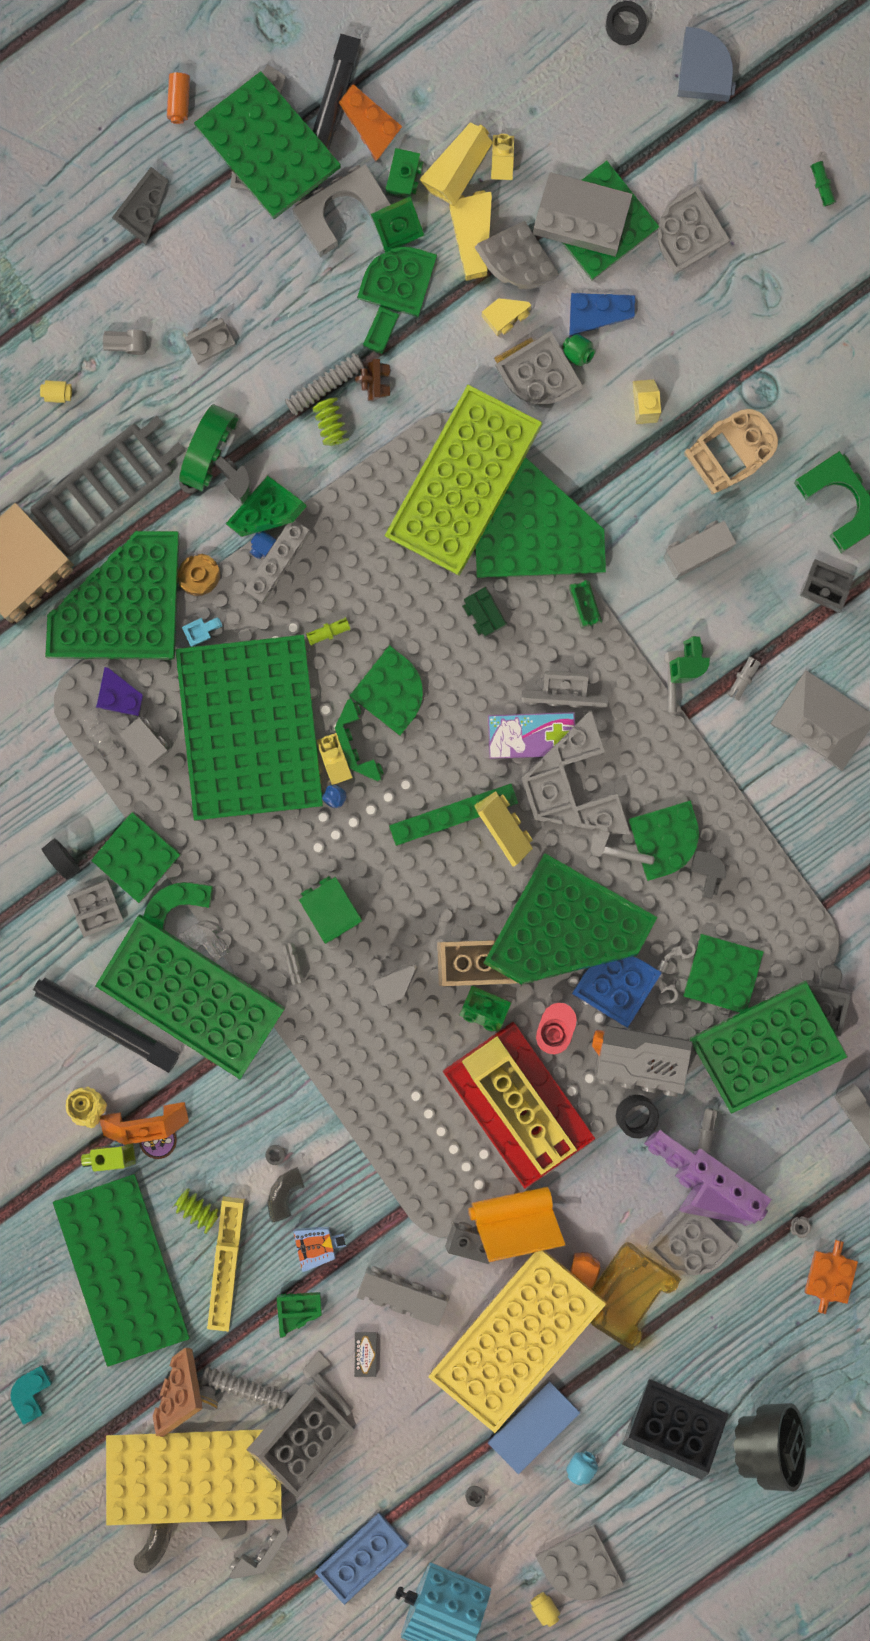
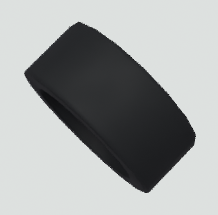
M622 1L612 6L607 14L605 26L611 40L625 46L639 41L645 33L647 23L645 11L640 5L632 1ZM620 12H631L638 18L639 25L633 34L624 35L617 32L614 28V18Z
M52 839L41 848L49 862L66 880L70 879L80 870L77 862L57 839Z
M643 1095L626 1097L620 1102L616 1110L617 1124L631 1138L641 1139L649 1136L654 1132L659 1122L657 1108L649 1098ZM645 1106L649 1110L647 1121L636 1128L628 1126L625 1120L627 1113L633 1107Z

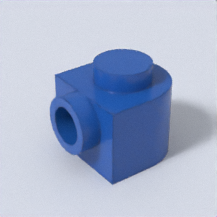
M264 531L260 534L257 532L251 540L253 545L249 553L259 560L265 558L277 539Z

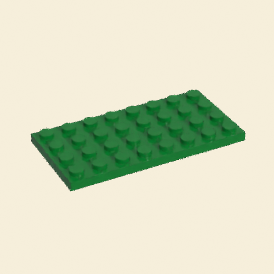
M141 914L135 919L95 985L101 991L239 1080L243 1077L285 1010V1007Z
M136 1173L53 1201L52 1203L107 1367L189 1340L190 1335Z

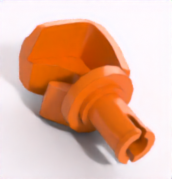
M588 1252L574 1253L571 1273L592 1289L600 1272V1262Z

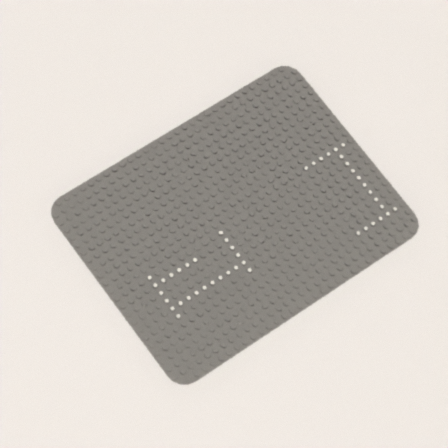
M435 413L418 421L304 502L307 507L295 521L309 529L311 534L264 605L244 592L245 587L264 560V558L259 560L249 553L253 545L251 541L218 564L220 580L210 593L203 596H193L187 594L183 589L177 593L175 649L191 647L182 627L200 618L203 619L204 623H207L218 617L223 626L209 632L211 639L194 647L296 635L305 636L316 740L336 733L335 725L347 700L351 699L349 695L389 645L408 659L420 676L423 697L416 717L402 735L399 736L360 704L358 705L362 714L358 715L359 721L344 726V729L349 728L353 740L349 741L352 750L357 749L360 761H357V765L374 759L375 764L380 763L384 773V775L380 776L382 781L376 782L350 770L351 779L334 784L342 787L347 793L346 801L340 808H332L323 801V807L194 821L176 651L175 660L84 659L72 667L59 681L54 694V713L61 729L125 819L132 812H135L182 854L165 874L172 884L192 882L213 886L210 908L194 905L187 906L236 975L285 1007L274 1028L408 1217L422 1231L437 1237H448L453 1222L458 1224L466 1222L472 1225V1228L476 1227L475 1221H471L468 1208L472 1207L471 1204L473 1202L524 1192L577 1154L575 1153L524 1189L444 1075V1069L497 1033L496 1031H488L482 1025L475 1022H467L463 1017L459 1016L471 986L511 1002L501 1029L511 1022L515 1023L591 1131L595 1140L618 1125L615 1117L616 1110L620 1102L626 1097L643 1095L651 1101L663 1092V1090L656 1089V1093L646 1092L641 1089L642 1086L635 1085L634 1089L624 1088L620 1086V1082L613 1081V1085L598 1082L599 1079L594 1076L598 1054L592 1047L593 1036L596 1030H602L603 1025L690 1041V1037L740 1013L683 996L694 955L685 960L682 959L681 955H672L667 961L669 965L666 973H662V982H665L670 987L674 985V988L677 990V1000L674 1003H666V1001L672 1000L675 994L672 990L661 993L659 988L660 982L657 980L628 1028L572 994L588 968L523 985L514 983L439 986L437 942L496 940L544 853L658 917L637 956H634L657 970L661 960L664 961V957L671 953L673 948L681 946L683 954H691L692 947L689 941L695 945L696 949L700 934L763 951L748 1009L805 980L817 982L820 979L822 969L826 965H834L839 952V932L830 914L680 706L677 704L676 714L671 715L668 713L667 688L591 583L590 585L602 622L581 629L569 591V585L579 584L588 580L584 574L477 578L475 547L473 551L475 559L468 561L462 573L458 576L384 536L452 413ZM287 524L265 530L264 532L278 539ZM487 587L507 622V626L484 639L482 634L478 636L473 627L475 621L472 615L467 617L462 606L465 604L464 598ZM345 617L347 618L351 630L333 636L331 640L326 639L310 646L306 636L307 632L319 629L325 623L329 625ZM104 667H108L144 695L139 717L96 708ZM545 671L588 674L587 694L608 695V707L594 709L590 706H581L575 708L565 704L550 706L547 703L530 705L522 702V690L543 691ZM589 711H592L605 753L564 765L576 806L618 793L631 835L611 832L607 846L638 853L628 819L691 800L699 829L696 850L717 856L723 862L726 869V880L717 878L716 882L719 883L717 895H713L712 899L702 897L706 876L690 872L693 856L680 870L647 881L641 862L605 854L600 857L593 855L591 848L594 829L535 820L522 777L542 757L490 759L488 715L574 712L576 725ZM138 718H141L143 721L147 719L155 728L152 732L156 737L161 735L169 744L166 747L169 752L151 768H148L119 735ZM316 741L323 796L326 788L332 784ZM511 783L518 804L507 809L511 814L516 813L521 821V824L518 826L522 832L527 830L533 840L530 842L533 849L513 867L481 817L398 846L395 845L389 825ZM331 876L332 879L337 877L363 919V922L328 944H325L299 899L302 898V892L310 887L315 890L321 886L319 883L321 880ZM294 943L296 951L294 952L297 954L301 968L300 974L303 975L304 979L302 984H292V974L289 973L285 958L287 955L283 951L284 944ZM415 964L416 970L404 998L401 999V1004L388 1008L387 1005L382 1006L373 981ZM555 1003H564L575 1012L577 1019L576 1027L566 1050L555 1055L548 1054L541 1050L537 1044V1029L546 1008ZM693 1045L687 1074L703 1064ZM639 1105L633 1107L627 1113L626 1118L632 1115L634 1112H636L643 1106Z

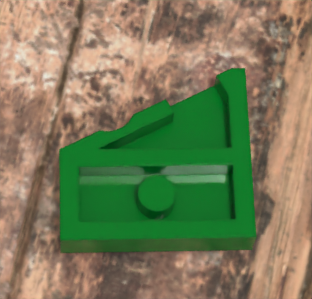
M320 1292L277 1295L280 1338L285 1337L287 1333L296 1328L303 1327L308 1321H313L322 1316Z

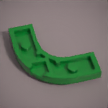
M192 882L169 885L152 897L145 909L144 917L165 930L167 916L176 906L194 905L210 908L213 886Z

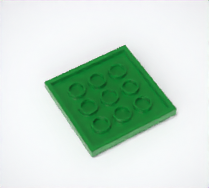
M608 161L601 164L583 178L582 181L632 194L616 257L561 242L591 281L659 228V225Z

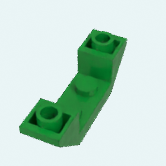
M352 698L348 699L335 725V730L350 770L380 782L382 781L380 776L384 775L380 763L375 764L373 759L357 765V761H360L357 749L352 750L349 741L353 739L349 728L344 729V726L359 721L358 715L362 713L358 702L353 703Z

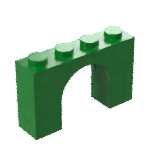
M838 451L796 479L794 484L805 501L822 489L832 485L845 487L853 494L857 505L854 518L830 535V538L842 554L870 535V490H865L861 484L863 483L861 476L857 472L854 473L851 469L849 458Z

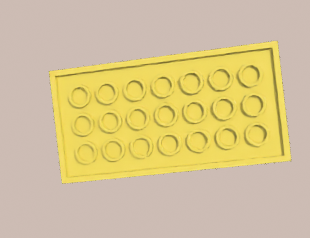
M545 1250L534 1252L432 1370L428 1378L496 1433L603 1309L606 1301Z
M263 1430L168 1433L163 1437L156 1436V1434L106 1435V1525L282 1519V1484L247 1451V1448Z

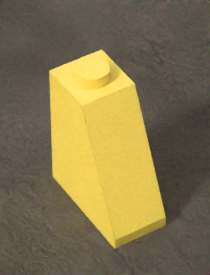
M655 380L633 381L636 424L657 423L661 415L660 391Z

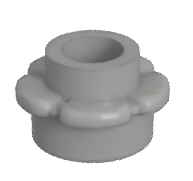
M796 1217L791 1221V1233L797 1235L798 1238H804L811 1232L812 1226L806 1217Z

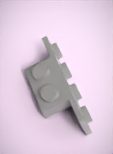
M545 671L543 691L522 690V702L530 705L547 703L550 706H559L560 704H565L575 708L590 706L594 709L608 707V695L587 694L588 674Z

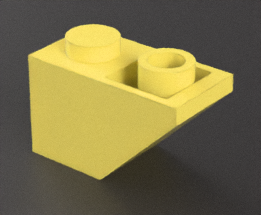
M508 134L493 135L491 179L513 180L514 136H509Z
M498 298L482 311L481 316L497 336L501 333L505 335L514 327L512 324L517 320L521 322L530 315L531 304L526 301Z
M337 733L316 740L331 784L334 785L351 779L352 775Z

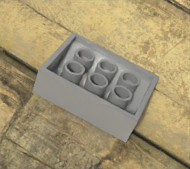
M550 172L536 217L533 235L616 257L632 194Z
M304 1383L247 1448V1451L298 1498L355 1430L316 1389Z

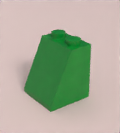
M331 876L319 882L321 886L315 890L310 887L302 892V898L299 899L325 944H328L363 922V919L337 877L332 879Z

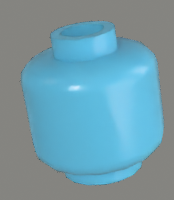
M587 1451L575 1453L566 1467L568 1478L574 1484L581 1486L592 1481L599 1468L598 1463L595 1461L596 1458L592 1453Z

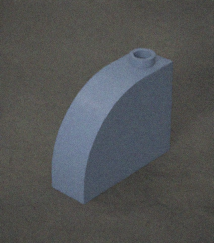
M686 27L677 97L728 102L730 95H734L736 82H732L733 64L728 49L714 34L703 29Z

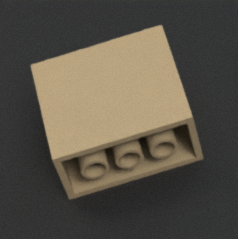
M14 503L0 516V614L10 623L14 621L17 623L26 615L25 611L30 606L33 608L41 601L40 597L45 592L50 593L57 586L56 582L61 577L64 579L70 575L74 564L34 521Z

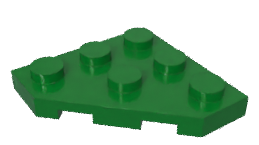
M267 476L225 524L239 536L243 537L292 523L307 505Z

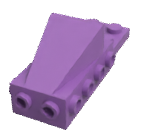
M661 1130L649 1136L644 1144L648 1146V1150L652 1154L662 1156L666 1159L665 1162L669 1166L679 1169L675 1175L679 1179V1183L686 1188H692L679 1209L681 1212L740 1223L744 1226L752 1223L755 1224L758 1220L762 1221L768 1212L766 1208L772 1199L702 1149L692 1153Z

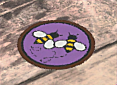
M173 1133L168 1138L140 1142V1148L150 1158H165L176 1147V1133Z

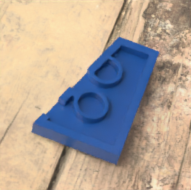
M571 293L569 337L603 326H610L634 319L635 295Z

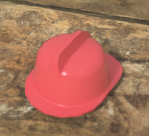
M555 1003L546 1008L537 1029L536 1040L538 1046L544 1052L554 1055L566 1050L570 1044L577 1021L576 1014L570 1006L564 1003Z

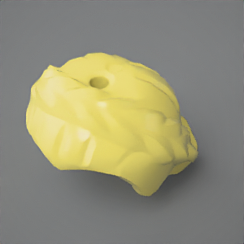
M90 1087L78 1088L72 1091L66 1099V1112L71 1117L72 1122L87 1128H95L100 1122V1116L106 1111L107 1103L101 1094Z

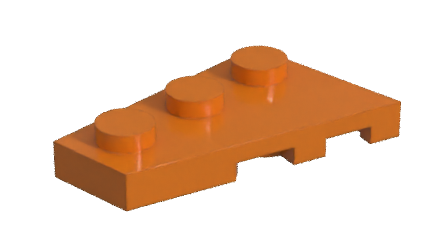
M353 84L341 98L339 104L352 125L359 132L363 143L367 145L372 153L373 159L377 161L402 126Z

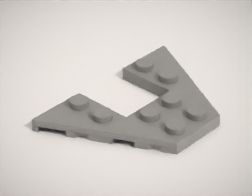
M589 711L522 777V781L535 820L631 835L618 793L576 806L565 773L564 765L605 753L592 711Z

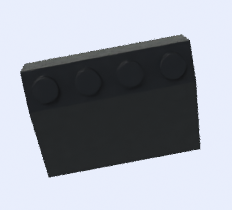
M649 1379L629 1423L622 1445L702 1480L710 1472L729 1414Z

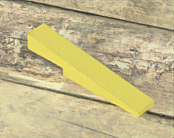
M225 1196L222 1199L207 1329L229 1332L245 1199Z

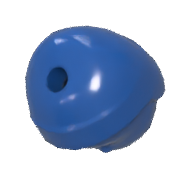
M330 785L326 788L322 799L328 806L340 808L346 801L347 793L339 785Z

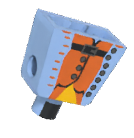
M329 1227L297 1228L293 1231L302 1272L334 1260L336 1258L335 1249L346 1246L344 1233L331 1236Z

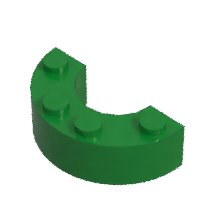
M212 404L207 409L185 454L179 475L180 482L202 492L205 486L209 487L213 479L211 473L214 461L220 457L222 451L220 447L223 442H227L232 429H237L240 422L238 414L215 404Z

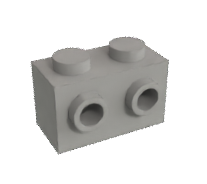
M138 718L119 735L148 768H151L169 752L166 748L169 744L161 735L156 737L152 732L155 728L147 719L143 721L141 718Z

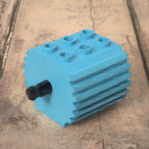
M430 1562L416 1592L408 1590L405 1593L404 1588L400 1586L395 1593L396 1599L400 1600L403 1597L404 1602L410 1604L401 1632V1638L407 1641H475L484 1617L491 1588Z

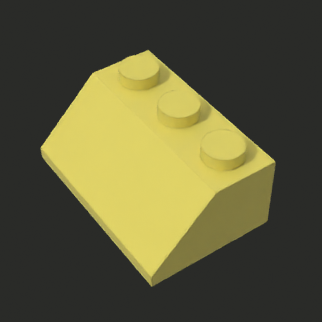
M495 791L474 806L514 867L533 849L530 844L533 840L527 830L522 832L518 826L521 824V821L516 813L511 814L507 809L510 804L505 796H499Z

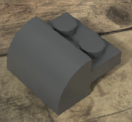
M220 456L215 461L218 470L228 478L224 484L227 490L243 504L252 492V483L247 470L243 465L237 469V466L229 458L224 460Z
M815 559L802 586L800 596L840 613L849 594L854 575Z

